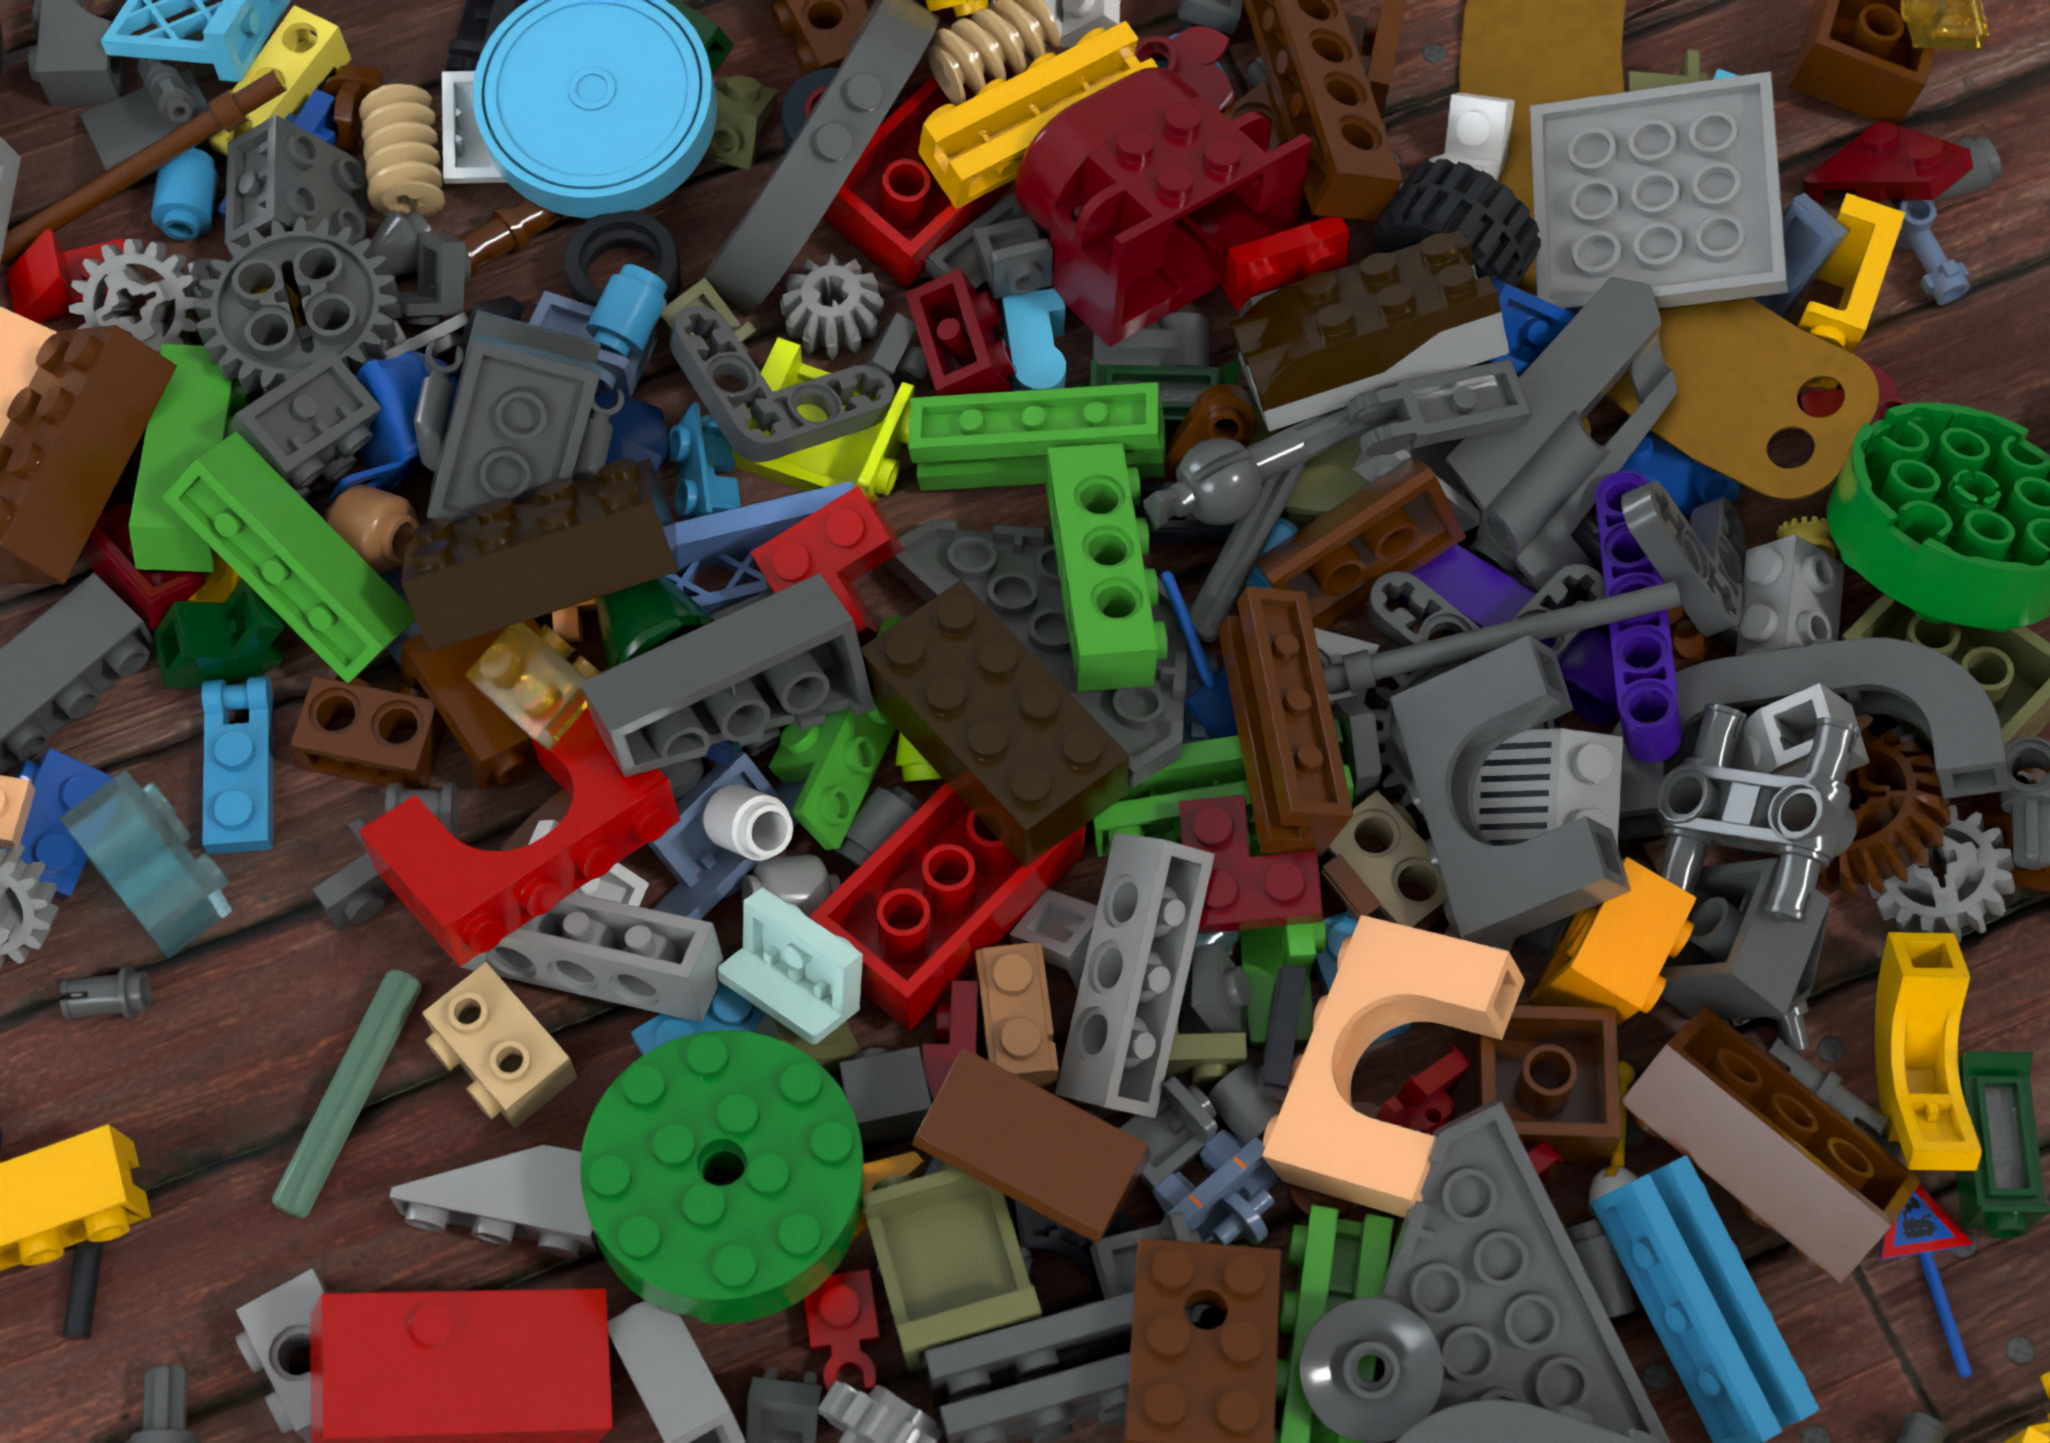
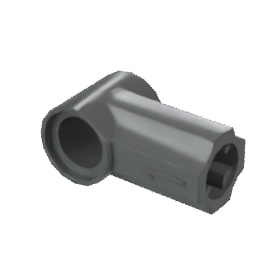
M1176 312L1161 318L1158 324H1151L1111 347L1093 331V360H1097V364L1211 367V324L1205 316L1200 314Z

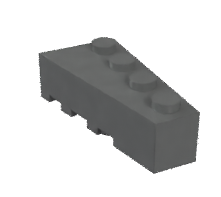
M820 573L580 682L594 727L624 777L706 756L710 745L723 741L737 742L739 746L764 740V730L794 722L800 730L825 724V714L849 708L853 715L856 716L876 710L853 618Z

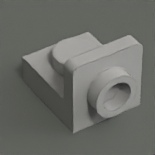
M1048 889L1033 904L1010 932L1009 936L1013 944L1042 943L1044 961L1066 969L1078 991L1098 906Z

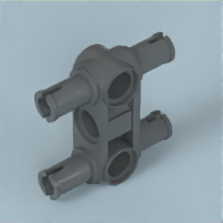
M1705 704L1704 717L1692 758H1685L1684 762L1679 764V767L1671 770L1662 779L1657 789L1656 803L1659 812L1664 817L1662 824L1664 829L1663 835L1669 838L1658 875L1694 896L1707 849H1714L1715 845L1776 854L1781 856L1764 913L1784 921L1807 924L1808 912L1820 868L1828 867L1829 862H1833L1834 857L1842 854L1851 845L1856 835V818L1854 812L1849 808L1852 795L1849 793L1850 787L1844 784L1856 739L1859 737L1861 729L1843 720L1819 717L1805 772L1798 773L1796 778L1737 770L1730 767L1742 724L1745 723L1747 715L1741 713L1742 711L1725 705ZM1815 816L1814 821H1813L1812 824L1809 826V824H1810L1812 818Z

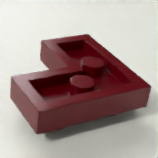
M1245 794L1179 801L1182 845L1215 854L1197 934L1324 922L1319 860L1316 850L1252 857L1248 807Z

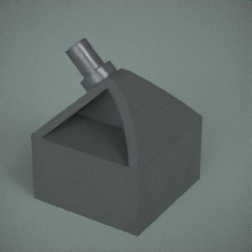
M1778 858L1703 866L1694 893L1697 899L1686 919L1692 922L1694 927L1680 953L1675 958L1668 955L1659 973L1660 976L1666 979V984L1660 997L1689 1019L1704 1005L1721 1019L1769 1017L1770 1020L1777 1021L1780 1038L1787 1046L1794 1051L1810 1047L1803 1014L1809 1011L1806 999L1813 988L1818 968L1830 899L1815 888L1808 912L1807 924L1784 921L1764 913L1780 862Z

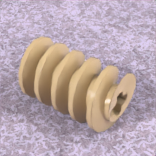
M998 0L992 4L991 10L982 8L972 14L971 20L962 18L952 24L951 30L942 28L935 32L930 40V45H928L927 53L930 68L936 81L948 99L958 106L966 102L963 84H966L969 90L977 95L986 85L983 74H986L990 81L999 78L1006 80L1004 64H1006L1012 73L1019 75L1026 71L1024 53L1031 62H1034L1037 58L1046 54L1044 43L1051 49L1058 50L1061 47V39L1056 21L1044 0Z
M391 84L371 91L362 100L359 114L362 122L361 134L365 144L363 154L367 164L365 175L369 184L367 195L370 204L384 215L389 210H396L403 216L411 210H416L423 218H426L442 210L445 204V197L440 189L443 184L441 171L438 170L441 159L439 152L436 150L439 144L437 133L434 130L437 124L434 111L428 108L431 105L432 96L424 89L413 85Z

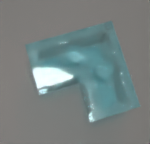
M125 770L59 819L95 869L169 959L233 911L220 891L230 883L206 852L195 860L183 844L192 837L175 815L176 811L157 786L151 782L141 789L127 770Z

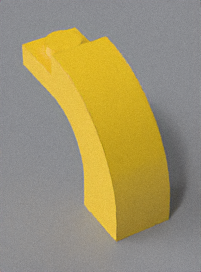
M1888 932L1880 966L1875 1009V1064L1881 1114L1889 1117L1884 1127L1888 1142H1900L1908 1170L1977 1171L1982 1153L1963 1097L1959 1076V1024L1970 981V974L1955 933Z

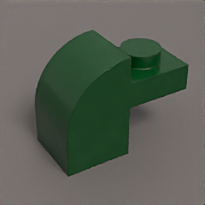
M243 579L240 580L224 603L175 601L153 631L164 688L202 689L204 680L224 679L227 685L246 681L249 677L266 674L284 660L278 635L283 631L285 621Z

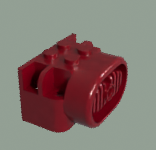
M1150 67L1133 72L1073 103L1046 123L1031 141L1020 161L1015 179V194L1021 209L1050 236L1049 242L1053 250L1052 285L1049 286L1050 289H1054L1064 300V303L1111 347L1225 283L1227 280L1228 248L1297 226L1312 140L1303 133L1271 151L1269 145L1272 124L1261 112L1251 111L1231 121L1175 72L1162 67Z

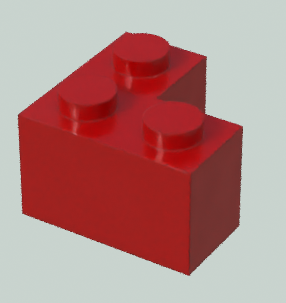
M858 485L756 548L751 554L774 594L820 573L853 618L859 645L862 648L876 638L880 629L852 582L905 549L875 498Z

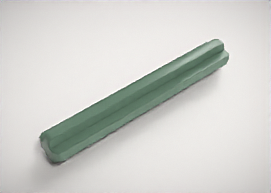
M391 969L386 973L272 1197V1203L282 1212L299 1218H305L309 1215L421 992V984L414 976L396 969Z

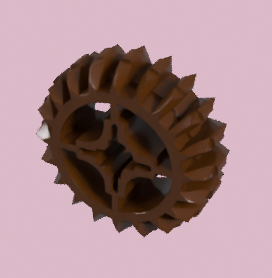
M1865 727L1861 731L1870 763L1847 772L1844 784L1850 787L1849 793L1852 795L1849 808L1854 812L1856 818V835L1851 845L1842 854L1834 857L1833 862H1829L1828 867L1820 868L1817 879L1820 888L1825 889L1830 895L1840 886H1843L1847 893L1856 898L1864 884H1870L1872 889L1882 894L1884 880L1895 876L1897 879L1907 883V868L1916 864L1929 867V855L1926 848L1944 847V834L1941 828L1951 824V812L1947 806L1951 801L1949 798H1943L1935 760L1930 759L1928 754H1924L1921 747L1915 744L1912 739L1901 742L1900 738L1895 736L1891 730L1885 732L1878 739ZM1879 784H1893L1905 789V791H1892L1890 785ZM1815 816L1812 818V820H1811L1809 826H1810V825L1812 824V822L1814 821Z

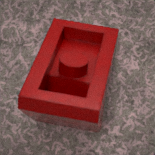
M51 228L45 230L7 271L14 313L36 323L77 315L69 312V306L83 302V294L71 287L72 281L89 280L91 276L84 268L83 261L85 259H97L105 262L101 247L106 244H116L124 253V239L120 238L63 252ZM106 286L103 294L102 306H104L109 290L108 286Z

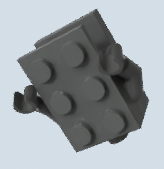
M477 310L464 361L463 350L458 345L454 358L455 362L450 366H440L432 357L436 340L428 344L423 364L430 376L422 380L413 421L421 462L434 472L427 510L428 518L446 517L450 518L451 522L476 515L475 511L480 506L492 500L510 498L512 502H516L537 495V490L551 481L571 478L575 483L598 475L599 469L605 466L613 433V427L609 420L615 417L624 404V394L621 389L616 391L613 408L602 409L595 403L594 396L601 375V366L596 364L601 343ZM463 361L462 369L460 372L457 388L455 391L453 403L451 406L447 422L452 393L454 389V386L449 381V379L454 377L458 373Z

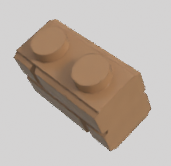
M1031 942L975 950L976 981H978V998L986 1060L1049 1093L1055 1092L1059 1070L1056 1047L1053 1042L1054 1032L1042 943Z

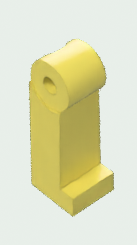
M294 5L258 54L242 82H238L232 90L233 93H236L274 69L284 82L287 91L249 113L250 121L228 133L223 129L210 137L211 148L227 157L228 142L275 115L283 119L290 113L297 115L330 72L336 74L340 66L347 65L352 59L339 26ZM310 30L315 32L317 36L312 35Z

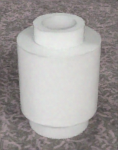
M733 784L719 789L710 798L704 811V828L710 840L722 848L751 860H766L781 853L788 846L792 838L793 823L786 806L773 796L743 785Z

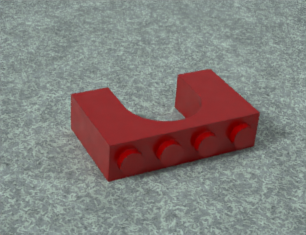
M581 689L527 723L540 766L572 798L570 808L563 820L543 838L529 845L505 851H487L470 847L456 839L416 794L359 830L375 871L459 967L477 955L490 951L503 938L536 916L549 912L560 900L592 879L605 875L616 863L645 844L659 839L669 828L681 821L670 780L659 769L624 777L594 727Z

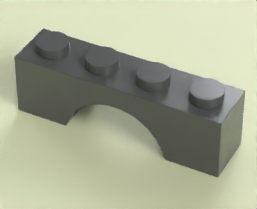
M85 0L34 1L33 17L38 33L37 47H31L29 50V71L33 82L41 84L51 106L102 105L122 97L125 56L106 55L101 39L112 23L84 10Z

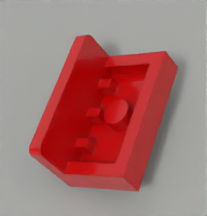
M1327 217L1228 248L1227 280L1221 286L1234 311H1241V307L1251 297L1276 290L1283 283L1291 285L1303 281L1312 274L1329 272L1346 266L1349 229L1342 217Z

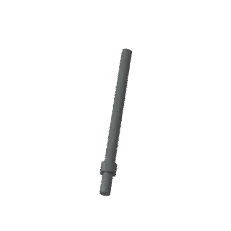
M1672 581L1369 655L1367 649L1342 655L1343 662L1322 667L1327 692L1350 687L1351 693L1376 687L1375 680L1486 654L1527 635L1539 641L1681 606L1679 591L1676 582Z

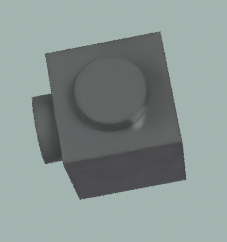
M919 1046L893 1052L887 1048H871L857 1053L853 1056L852 1060L839 1062L843 1085L840 1088L848 1099L856 1117L862 1147L915 1137L932 1105Z

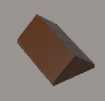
M1411 456L1258 557L1255 563L1272 589L1306 591L1314 628L1326 630L1368 603L1371 588L1378 578L1394 571L1412 574L1464 540L1466 536L1434 472L1415 456Z
M963 1047L912 1143L913 1146L1096 1243H1099L1151 1157L1149 1144Z

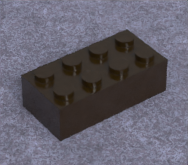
M632 458L619 459L600 468L596 476L575 483L571 478L557 479L540 487L536 492L537 495L516 502H512L510 498L492 500L480 506L475 511L476 515L451 522L450 518L446 517L437 518L416 528L414 535L408 536L401 585L429 652L678 572L676 526L651 458L636 463Z
M962 580L860 648L874 704L1025 868L1127 795L1130 755Z

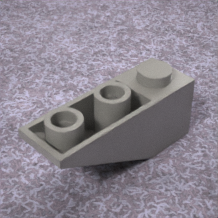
M1818 683L1760 708L1742 724L1730 768L1796 778L1798 773L1805 772L1817 730L1816 723L1818 718H1835L1859 727L1852 705L1823 684ZM1861 733L1856 739L1847 772L1870 763Z
M541 1145L397 1185L391 1188L389 1195L399 1213L406 1215L404 1222L422 1230L443 1232L446 1224L471 1228V1236L484 1242L510 1245L512 1237L539 1242L537 1248L544 1253L571 1259L578 1257L579 1250L598 1254L600 1248L582 1194L580 1177L581 1152Z

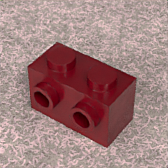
M959 268L906 292L934 387L940 396L1014 391L1010 376L1016 374L1017 370L1012 365L1011 352L1007 343L1003 339L999 341L997 339L994 327L1002 324L997 306L988 291L979 294L962 269Z

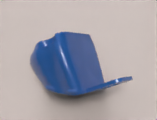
M407 351L400 356L385 361L374 359L363 365L355 375L382 409L369 427L373 434L372 439L357 451L366 470L351 474L340 480L328 497L330 504L348 487L355 486L369 479H372V482L367 484L368 486L391 493L422 464L413 421L422 380L430 376L423 364L424 354L416 351ZM433 358L438 365L449 366L446 362ZM455 376L449 379V381L453 384L454 389H453V393H452V398H451L449 413H448V417H447V422H448V418H449L451 406H452V403H453L455 391H456V388H457V382H456V377H455Z

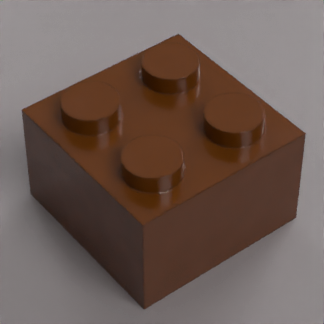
M1816 0L1810 12L1789 87L1877 122L1882 120L1899 126L1926 86L1948 2L1943 0Z
M1515 1005L1502 1040L1472 1032L1473 1110L1494 1099L1500 1100L1527 1153L1543 1141H1546L1563 1161L1610 1163L1621 1139L1616 1008Z

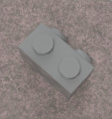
M1797 534L1746 550L1742 611L1738 629L1736 656L1753 648H1766L1775 651L1802 647L1812 640L1830 638L1838 641L1845 564Z

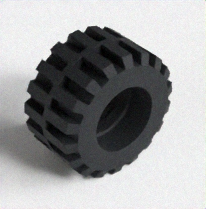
M1437 159L1435 163L1428 160L1421 163L1418 168H1415L1380 216L1373 229L1375 234L1373 243L1379 253H1391L1421 243L1425 238L1434 234H1449L1462 230L1471 247L1477 278L1488 275L1491 281L1494 277L1514 287L1517 286L1541 248V239L1537 236L1540 231L1538 225L1529 216L1530 210L1524 202L1514 196L1512 190L1505 184L1502 185L1496 181L1493 176L1483 170L1478 171L1471 165L1462 162L1455 164L1448 159Z

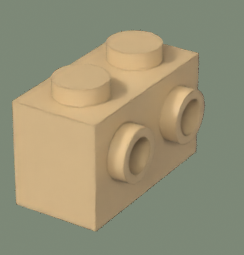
M487 962L422 1012L433 1033L425 1039L426 1044L449 1071L459 1064L474 1082L466 1090L491 1120L501 1112L515 1129L578 1078L570 1057Z

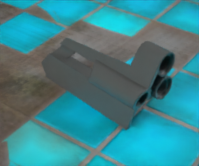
M1610 277L1518 378L1533 413L1526 426L1464 438L1445 458V465L1455 475L1482 511L1476 539L1466 550L1536 593L1565 566L1581 564L1595 569L1589 558L1571 537V534L1595 504L1596 488L1601 480L1622 468L1678 393L1673 368L1670 369L1666 365L1661 352L1659 330L1662 322L1650 284ZM1629 369L1633 389L1640 406L1605 446L1599 445L1588 434L1582 421ZM1580 588L1574 593L1568 591L1562 608L1573 606L1586 590Z

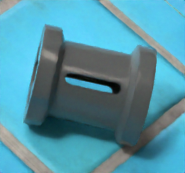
M444 782L442 789H403L401 783L388 784L385 813L416 794L444 827L457 839L460 803L458 787L455 782Z

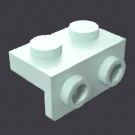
M761 887L744 900L743 948L718 966V980L810 1044H817L859 1011L863 954L856 950L845 938L835 936L805 916L794 904L784 902Z

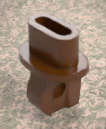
M342 65L338 68L335 76L326 80L323 92L336 97L334 120L338 125L336 143L337 148L340 150H356L362 128L359 114L362 100L371 91L381 87L383 82L382 72L375 67Z

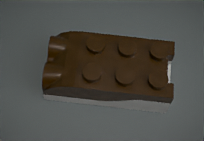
M1462 230L1449 234H1434L1425 238L1421 243L1391 253H1376L1366 257L1360 263L1330 273L1319 272L1312 274L1302 282L1284 287L1261 298L1242 318L1229 322L1240 368L1269 432L1347 407V404L1350 403L1349 401L1353 400L1354 397L1367 392L1371 393L1375 390L1394 387L1398 381L1459 370L1509 354L1498 292L1488 275L1477 278L1471 247Z

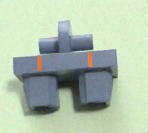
M1221 1130L1204 1145L1200 1153L1202 1165L1212 1174L1196 1188L1182 1173H1171L1154 1188L1152 1193L1156 1205L1164 1218L1167 1214L1182 1211L1188 1229H1195L1202 1243H1208L1215 1238L1219 1244L1227 1245L1241 1234L1254 1245L1259 1244L1268 1236L1267 1228L1260 1216L1275 1203L1267 1191L1278 1182L1277 1175L1262 1157L1265 1149L1263 1142L1255 1137L1245 1146L1238 1138L1226 1130Z

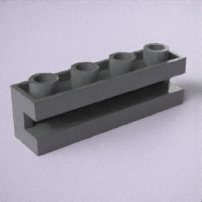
M95 573L91 574L0 649L1 776L7 775L22 761L24 762L26 759L31 760L38 756L46 748L54 734L72 719H79L88 714L97 705L103 693L122 677L126 678L137 673L146 664L150 654L156 650L155 641L144 621Z

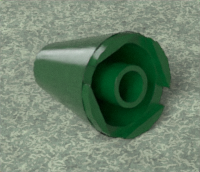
M666 576L594 599L608 670L716 621L714 617Z

